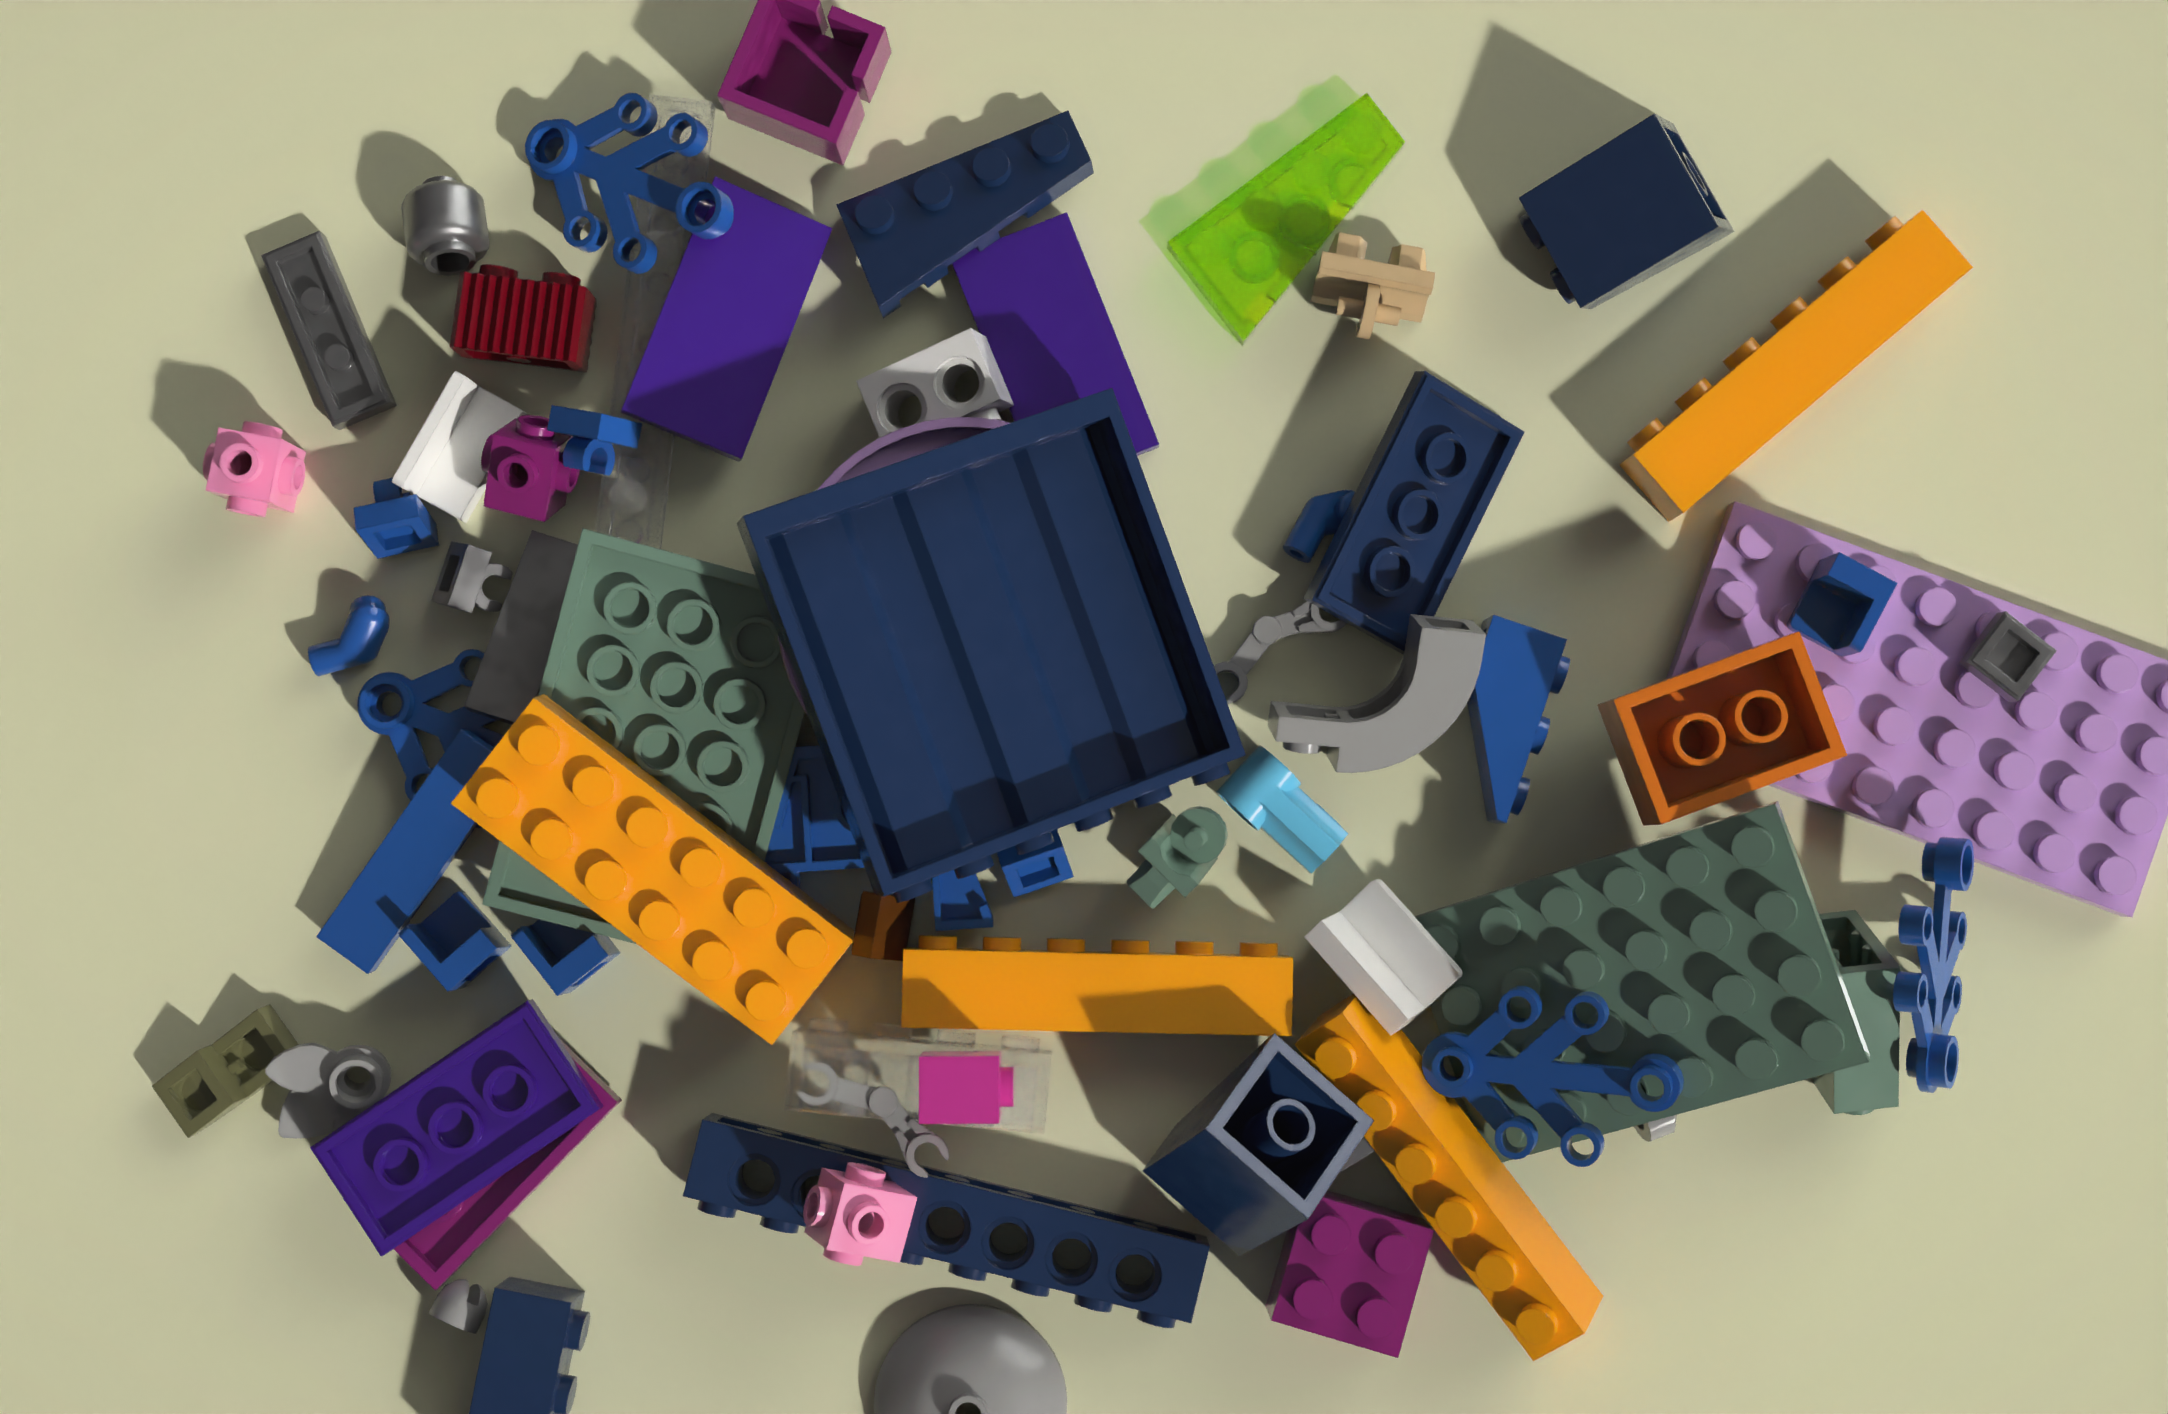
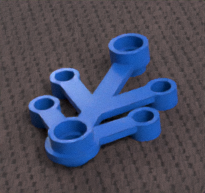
M627 93L618 99L614 107L577 126L565 119L545 120L538 123L527 136L525 153L533 171L539 177L554 182L565 218L563 226L565 240L583 252L591 253L599 250L607 239L608 230L604 220L588 211L579 176L581 174L597 182L615 240L613 246L614 260L619 266L635 274H642L654 266L657 260V247L650 238L640 233L629 195L675 213L677 221L685 230L702 239H714L726 233L733 223L734 209L729 196L710 183L695 182L684 189L640 171L675 152L685 157L698 155L707 144L708 132L705 125L690 114L678 113L667 121L665 127L649 134L657 123L658 114L656 107L637 93ZM641 106L640 116L635 122L630 123L631 113L634 109ZM691 126V136L686 142L680 144L681 133L684 129ZM624 130L636 137L645 136L608 156H603L590 150ZM563 146L560 155L556 158L558 150ZM716 206L712 218L706 223V213L711 207ZM590 222V232L586 238L581 240V230L584 225ZM640 243V254L635 260L630 261L631 249Z
M476 649L465 650L455 658L453 663L414 680L399 673H380L370 678L359 693L357 701L359 716L366 727L373 732L389 735L406 776L405 792L410 800L417 793L418 780L422 776L430 774L433 768L429 767L415 728L437 736L444 752L461 729H469L494 748L504 736L484 727L497 720L470 712L465 706L447 713L425 704L462 685L472 687L474 680H469L465 675V665L474 657H479L482 660L485 653ZM390 693L398 694L402 701L400 711L394 716H388L382 706L384 698Z
M1940 837L1937 843H1926L1922 855V876L1924 881L1935 882L1933 912L1931 907L1905 904L1901 909L1899 917V940L1901 944L1917 946L1921 973L1905 971L1897 973L1893 988V1004L1896 1011L1909 1012L1912 1015L1916 1038H1911L1907 1048L1906 1071L1909 1077L1916 1078L1919 1090L1927 1093H1934L1937 1087L1951 1089L1958 1070V1041L1955 1036L1948 1034L1954 1016L1958 1013L1961 1004V979L1959 976L1952 975L1959 952L1965 944L1967 919L1964 912L1950 911L1952 890L1967 891L1972 881L1974 849L1972 841L1965 838Z
M1516 986L1505 993L1500 999L1498 1010L1471 1034L1447 1032L1437 1036L1428 1044L1422 1057V1070L1429 1085L1441 1095L1451 1098L1465 1097L1495 1130V1145L1503 1156L1514 1160L1526 1157L1538 1142V1130L1530 1119L1520 1115L1516 1116L1489 1082L1514 1085L1561 1138L1560 1148L1562 1155L1570 1164L1577 1167L1590 1166L1599 1158L1604 1150V1137L1596 1126L1583 1122L1555 1089L1629 1096L1632 1102L1639 1108L1650 1112H1659L1668 1109L1675 1103L1682 1092L1684 1084L1683 1074L1678 1064L1662 1054H1647L1639 1058L1632 1068L1555 1061L1554 1059L1579 1037L1596 1033L1607 1022L1609 1008L1606 1001L1599 994L1590 991L1581 992L1571 999L1565 1008V1014L1516 1057L1488 1053L1513 1029L1527 1028L1540 1017L1542 1000L1535 990L1527 986ZM1520 996L1529 1002L1531 1006L1530 1017L1519 1018L1512 1013L1510 1009L1512 997ZM1587 1002L1596 1008L1598 1012L1596 1023L1585 1024L1578 1019L1576 1015L1578 1003ZM1451 1055L1461 1060L1464 1067L1462 1076L1455 1077L1446 1072L1443 1065L1445 1056ZM1645 1075L1658 1077L1664 1085V1093L1656 1097L1646 1094L1641 1088V1077ZM1517 1127L1526 1134L1527 1145L1520 1148L1511 1145L1506 1138L1507 1128ZM1583 1134L1589 1137L1594 1145L1593 1153L1589 1155L1578 1153L1572 1146V1136Z

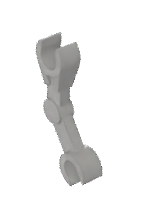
M1308 601L1293 611L1274 617L1263 616L1259 618L1253 625L1251 634L1230 661H1224L1214 666L1217 675L1221 672H1230L1237 678L1238 688L1228 698L1227 704L1237 702L1244 695L1248 684L1246 675L1269 645H1272L1278 639L1297 633H1333L1342 629L1347 623L1341 619L1331 623L1323 620L1319 614V607Z
M815 1061L804 1066L805 1069L825 1073L830 1083L828 1091L821 1096H814L809 1092L801 1090L797 1091V1095L803 1102L819 1106L830 1100H835L871 1110L874 1114L880 1116L893 1131L908 1167L917 1176L928 1177L926 1170L915 1160L914 1153L919 1145L932 1143L938 1147L940 1154L945 1160H949L948 1147L945 1141L913 1119L900 1104L898 1096L893 1089L886 1086L874 1087L838 1077L833 1067L825 1062Z

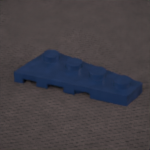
M1065 111L836 205L884 319L902 306L900 299L922 284L927 288L949 274L947 269L949 265L975 247L981 252L1000 238L999 231L1020 216L1030 218L1091 176L1094 171L1091 158L1069 111Z

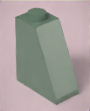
M1856 910L1819 914L1868 1048L1870 1060L1868 1063L1813 1077V1083L1834 1114L1865 1115L1874 1109L1898 1107L1900 1011H1896L1894 1008L1893 988L1896 975L1900 971V966Z

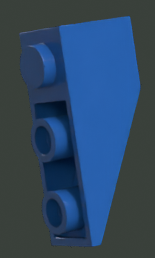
M1492 615L1485 619L1481 626V629L1486 633L1483 657L1478 679L1467 704L1486 818L1489 822L1500 824L1507 823L1510 813L1519 815L1524 806L1530 787V779L1522 777L1529 754L1538 755L1544 745L1550 726V719L1543 717L1542 714L1549 693L1558 694L1568 673L1570 658L1562 656L1567 639Z

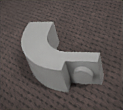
M1410 614L1401 666L1394 679L1382 692L1366 702L1346 707L1271 701L1268 727L1275 741L1283 742L1282 747L1292 752L1316 754L1321 751V746H1328L1327 757L1336 772H1367L1403 762L1420 753L1442 736L1456 721L1466 706L1479 676L1486 633L1473 620Z

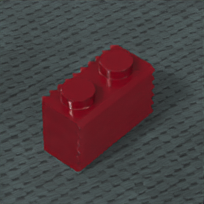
M483 264L480 265L479 273L460 272L449 347L463 358L587 372L590 346L592 344L591 335L593 333V322L597 307L596 298L586 287L580 286L581 279L573 275L544 272L542 274V281L523 280L518 278V271L512 268Z

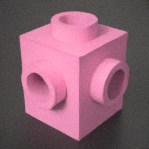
M248 421L243 422L242 432L218 427L216 441L208 446L203 461V475L207 480L206 491L228 499L226 510L265 517L267 508L294 513L297 495L300 493L305 479L304 460L306 451L281 439L283 430L277 427Z
M849 1162L845 1172L822 1168L817 1186L815 1185L810 1189L805 1200L803 1217L806 1228L804 1233L824 1247V1257L839 1263L860 1266L864 1256L900 1263L917 1197L895 1182L885 1180L886 1172L872 1166Z

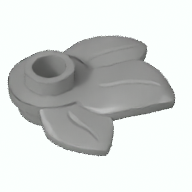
M317 1043L299 1044L275 1056L265 1069L266 1075L271 1080L290 1090L281 1109L278 1131L279 1135L283 1138H311L334 1132L381 1100L387 1093L391 1082V1068L385 1056L378 1050L365 1045H352L337 1052ZM356 1066L363 1067L369 1072L370 1079L362 1083L354 1082L347 1076V1070Z

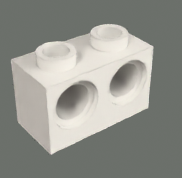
M972 328L856 381L879 438L903 428L898 419V411L903 401L911 396H917L922 406L921 416L917 423L955 417L1001 420L999 412L1014 406L986 336ZM975 370L979 377L978 391L972 399L960 403L954 392L955 382L962 373Z

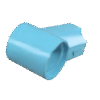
M1259 745L1216 793L1250 826L1257 831L1260 828L1265 831L1308 873L1312 874L1339 847L1348 833L1319 804H1316L1299 788L1301 782L1286 766Z

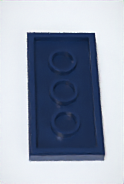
M1414 372L1303 599L1404 655L1410 614L1435 616L1519 445L1524 431L1428 372Z

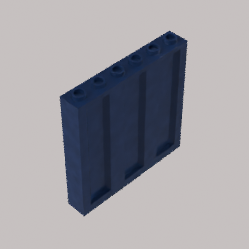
M1113 388L744 515L736 523L872 889L876 895L885 897L893 893L896 903L921 896L934 889L930 880L933 877L951 870L955 871L957 879L977 874L994 866L992 854L1015 846L1017 855L1038 850L1054 842L1051 831L1071 823L1075 824L1077 832L1099 826L1114 819L1110 809L1112 807L1133 800L1136 809L1163 801L1172 796L1169 785L1189 777L1192 778L1194 786L1219 779L1230 773L1227 762L1246 755Z

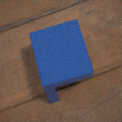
M1840 552L1819 561L1787 622V627L1793 632H1800L1804 638L1840 657L1859 653L1866 645L1897 582Z
M465 892L454 893L424 921L408 924L398 933L401 939L447 992L465 988L512 946Z
M540 919L532 925L521 926L511 934L512 939L557 996L571 993L621 953L607 936Z

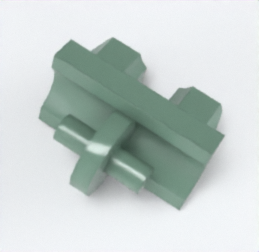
M1202 806L1188 808L1177 817L1172 814L1138 850L1146 860L1127 879L1126 883L1152 909L1163 901L1175 888L1186 897L1201 882L1225 847L1228 836L1225 822L1218 813Z

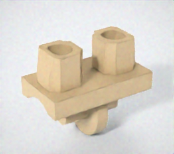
M1341 232L1335 234L1329 251H1322L1310 302L1335 306L1336 315L1357 318L1356 337L1370 339L1374 322L1398 326L1399 320L1403 319L1421 323L1435 279V272H1430L1426 269L1425 250L1420 247L1401 244L1392 247L1388 263L1365 259L1367 242L1361 236Z

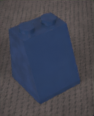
M1655 113L1519 197L1527 212L1519 217L1526 235L1538 250L1546 246L1557 268L1550 271L1557 290L1568 304L1577 301L1582 309H1593L1734 232L1673 123Z
M1274 1033L1175 1125L1145 1166L1143 1172L1237 1255L1241 1256L1309 1219L1374 1120Z

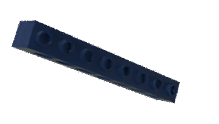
M711 1113L702 1119L683 1196L699 1200L697 1209L704 1213L734 1218L736 1211L740 1210L762 1216L760 1225L765 1228L795 1234L798 1233L799 1226L806 1227L803 1217L804 1204L807 1197L805 1193L806 1180L809 1177L820 1175L822 1168L845 1172L849 1162L864 1164L885 1171V1180L895 1182L917 1197L900 1260L902 1263L922 1265L924 1257L950 1263L948 1272L966 1279L985 1281L987 1273L1011 1278V1287L1026 1294L1047 1297L1051 1288L1075 1294L1074 1303L1090 1310L1111 1312L1113 1304L1138 1310L1136 1317L1138 1320L1158 1327L1174 1328L1176 1320L1187 1323L1192 1322L1210 1248L1207 1236L920 1165L928 1173V1177L924 1178L913 1173L904 1160ZM761 1160L772 1168L775 1181L771 1190L758 1192L746 1184L743 1178V1168L747 1161ZM940 1207L953 1208L962 1216L964 1230L954 1238H942L932 1231L929 1225V1214ZM1014 1223L1025 1231L1028 1242L1021 1251L1014 1254H1006L999 1251L993 1245L991 1232L1000 1224ZM1078 1239L1087 1245L1091 1255L1084 1266L1078 1269H1066L1055 1260L1053 1255L1055 1247L1063 1240ZM1133 1254L1146 1257L1153 1265V1271L1149 1279L1138 1285H1130L1123 1282L1116 1273L1119 1262L1126 1256Z

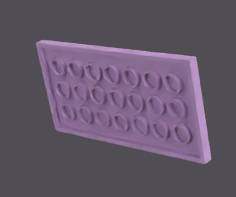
M1736 501L1729 504L1666 679L1768 641L1795 633L1787 627V622L1819 561L1840 552L1897 582L1888 603L1861 652L1840 657L1801 636L1847 756L1768 786L1925 844L1927 842L1937 843L1940 837L1970 839L1973 844L1974 862L2113 914L2122 917H2133L2168 816V660ZM2003 611L2008 612L2057 650L2019 701L2010 703L1959 664L1960 660L1994 616Z

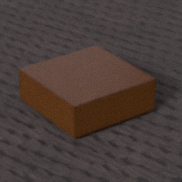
M863 891L860 898L854 941L852 943V955L869 959L903 961V949L907 948L915 898L896 903L893 894L884 897L876 895L874 892Z

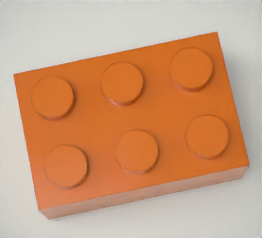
M1800 632L1768 641L1597 705L1643 826L1661 825L1847 756Z

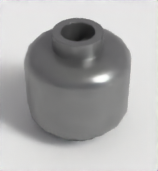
M436 176L425 180L422 185L417 186L406 195L401 206L405 242L409 256L418 264L425 266L430 272L437 275L451 276L459 275L463 271H469L477 261L484 257L490 244L485 206L482 196L473 187L458 182L452 177Z

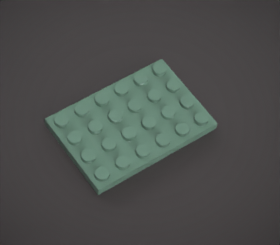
M582 528L538 696L543 694L548 696L748 850L765 861L805 711L789 681L781 656L777 631L756 575ZM499 841L482 905L636 944Z
M1778 801L1414 916L1463 972L1462 977L1430 1005L1440 1035L1447 1032L1471 1034L1498 1010L1500 999L1505 993L1516 986H1527L1535 990L1542 1000L1540 1017L1527 1028L1513 1029L1488 1053L1516 1057L1565 1014V1008L1571 999L1581 992L1590 991L1599 994L1606 1001L1609 1008L1608 1020L1596 1033L1579 1037L1554 1059L1555 1061L1632 1068L1639 1058L1647 1054L1656 1053L1668 1056L1678 1064L1684 1078L1682 1092L1671 1107L1659 1112H1650L1639 1108L1632 1102L1629 1096L1555 1089L1583 1122L1596 1126L1602 1135L1868 1063L1870 1060L1868 1048ZM1520 996L1511 998L1510 1009L1512 1013L1519 1018L1530 1017L1531 1006L1529 1002ZM1587 1002L1577 1004L1576 1015L1581 1022L1585 1024L1597 1022L1598 1012L1592 1004ZM1449 1055L1448 1058L1455 1077L1462 1076L1464 1067L1461 1060ZM1654 1075L1641 1077V1088L1646 1094L1656 1097L1664 1093V1085L1658 1077ZM1489 1082L1516 1116H1524L1535 1124L1538 1130V1142L1528 1155L1560 1147L1561 1138L1514 1085ZM1463 1097L1471 1122L1501 1162L1513 1160L1503 1156L1498 1151L1494 1140L1495 1130L1473 1105ZM1517 1127L1507 1128L1506 1138L1511 1145L1518 1148L1527 1145L1526 1134ZM1576 1134L1572 1136L1571 1141L1575 1143L1590 1138L1583 1134Z

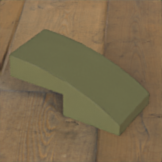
M271 1004L256 1009L212 1045L194 1052L153 1084L152 1087L187 1138H190L270 1084L273 1080L265 1073L267 1065L284 1050L299 1044Z

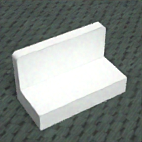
M455 371L396 471L392 483L412 494H417L419 498L467 523L486 490L488 473L483 472L481 469V456L487 438L515 418L517 419L519 416L528 414Z
M1381 879L1371 881L1340 912L1321 920L1304 936L1390 1036L1412 1023L1460 979L1463 974L1462 969Z

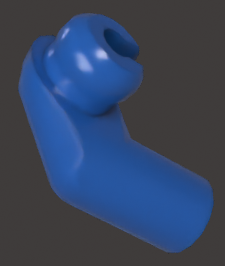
M1341 490L1311 498L1305 504L1286 539L1283 550L1298 561L1311 562L1324 536L1335 534L1355 491Z
M370 595L356 598L351 603L350 614L340 638L309 646V661L317 676L363 665L377 657L390 623L385 604L380 598Z

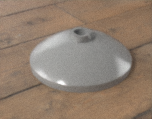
M962 1304L946 1307L922 1317L896 1340L889 1350L877 1378L874 1395V1414H957L956 1409L958 1406L966 1402L975 1404L980 1409L981 1414H1066L1067 1391L1064 1375L1054 1351L1033 1326L1019 1316L997 1307L981 1304Z

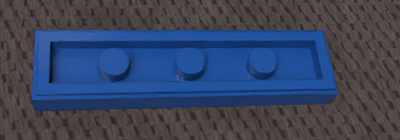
M467 728L459 731L316 936L318 939L367 974L374 972L399 938L398 933L408 925L478 825L454 807L451 802L494 747Z

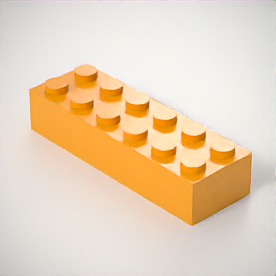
M545 694L534 697L451 802L454 807L770 1045L774 1044L854 941V930Z

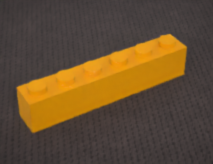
M1923 209L1904 224L1896 215L1865 240L1872 251L1861 261L1855 264L1849 256H1846L1817 281L1825 290L1809 305L1799 296L1770 321L1777 329V332L1761 345L1753 337L1748 339L1722 361L1730 370L1713 386L1705 377L1702 378L1675 401L1682 412L1664 426L1656 417L1627 442L1634 453L1624 460L1620 467L1668 522L1686 512L1973 268Z
M919 935L918 947L903 949L901 1028L1271 1036L1275 1033L1277 1036H1292L1293 957L1278 955V943L1240 942L1239 954H1214V942L1175 941V953L1149 952L1150 940L1112 939L1111 951H1085V939L1047 938V950L1021 949L1020 937H983V949L957 948V936Z
M1354 993L1321 1014L1297 1040L1295 1046L1311 1066L1374 1120L1364 1135L1365 1139L1531 1359L1535 1361L1585 1334L1603 1295L1455 1099L1441 1095L1429 1085L1422 1070V1056L1402 1029L1390 1036Z

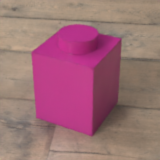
M923 1051L920 1054L919 1124H999L1002 1117V1107H1014V1067H1002L1001 1051Z

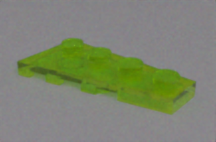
M1368 93L1364 94L1167 242L1168 251L1242 346L1404 146L1405 141Z

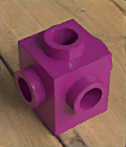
M535 415L519 416L491 434L485 442L481 456V469L483 472L488 473L483 506L543 522L547 521L566 505L567 493H571L574 490L580 470L564 467L563 465L564 448L573 436L547 431L549 419Z

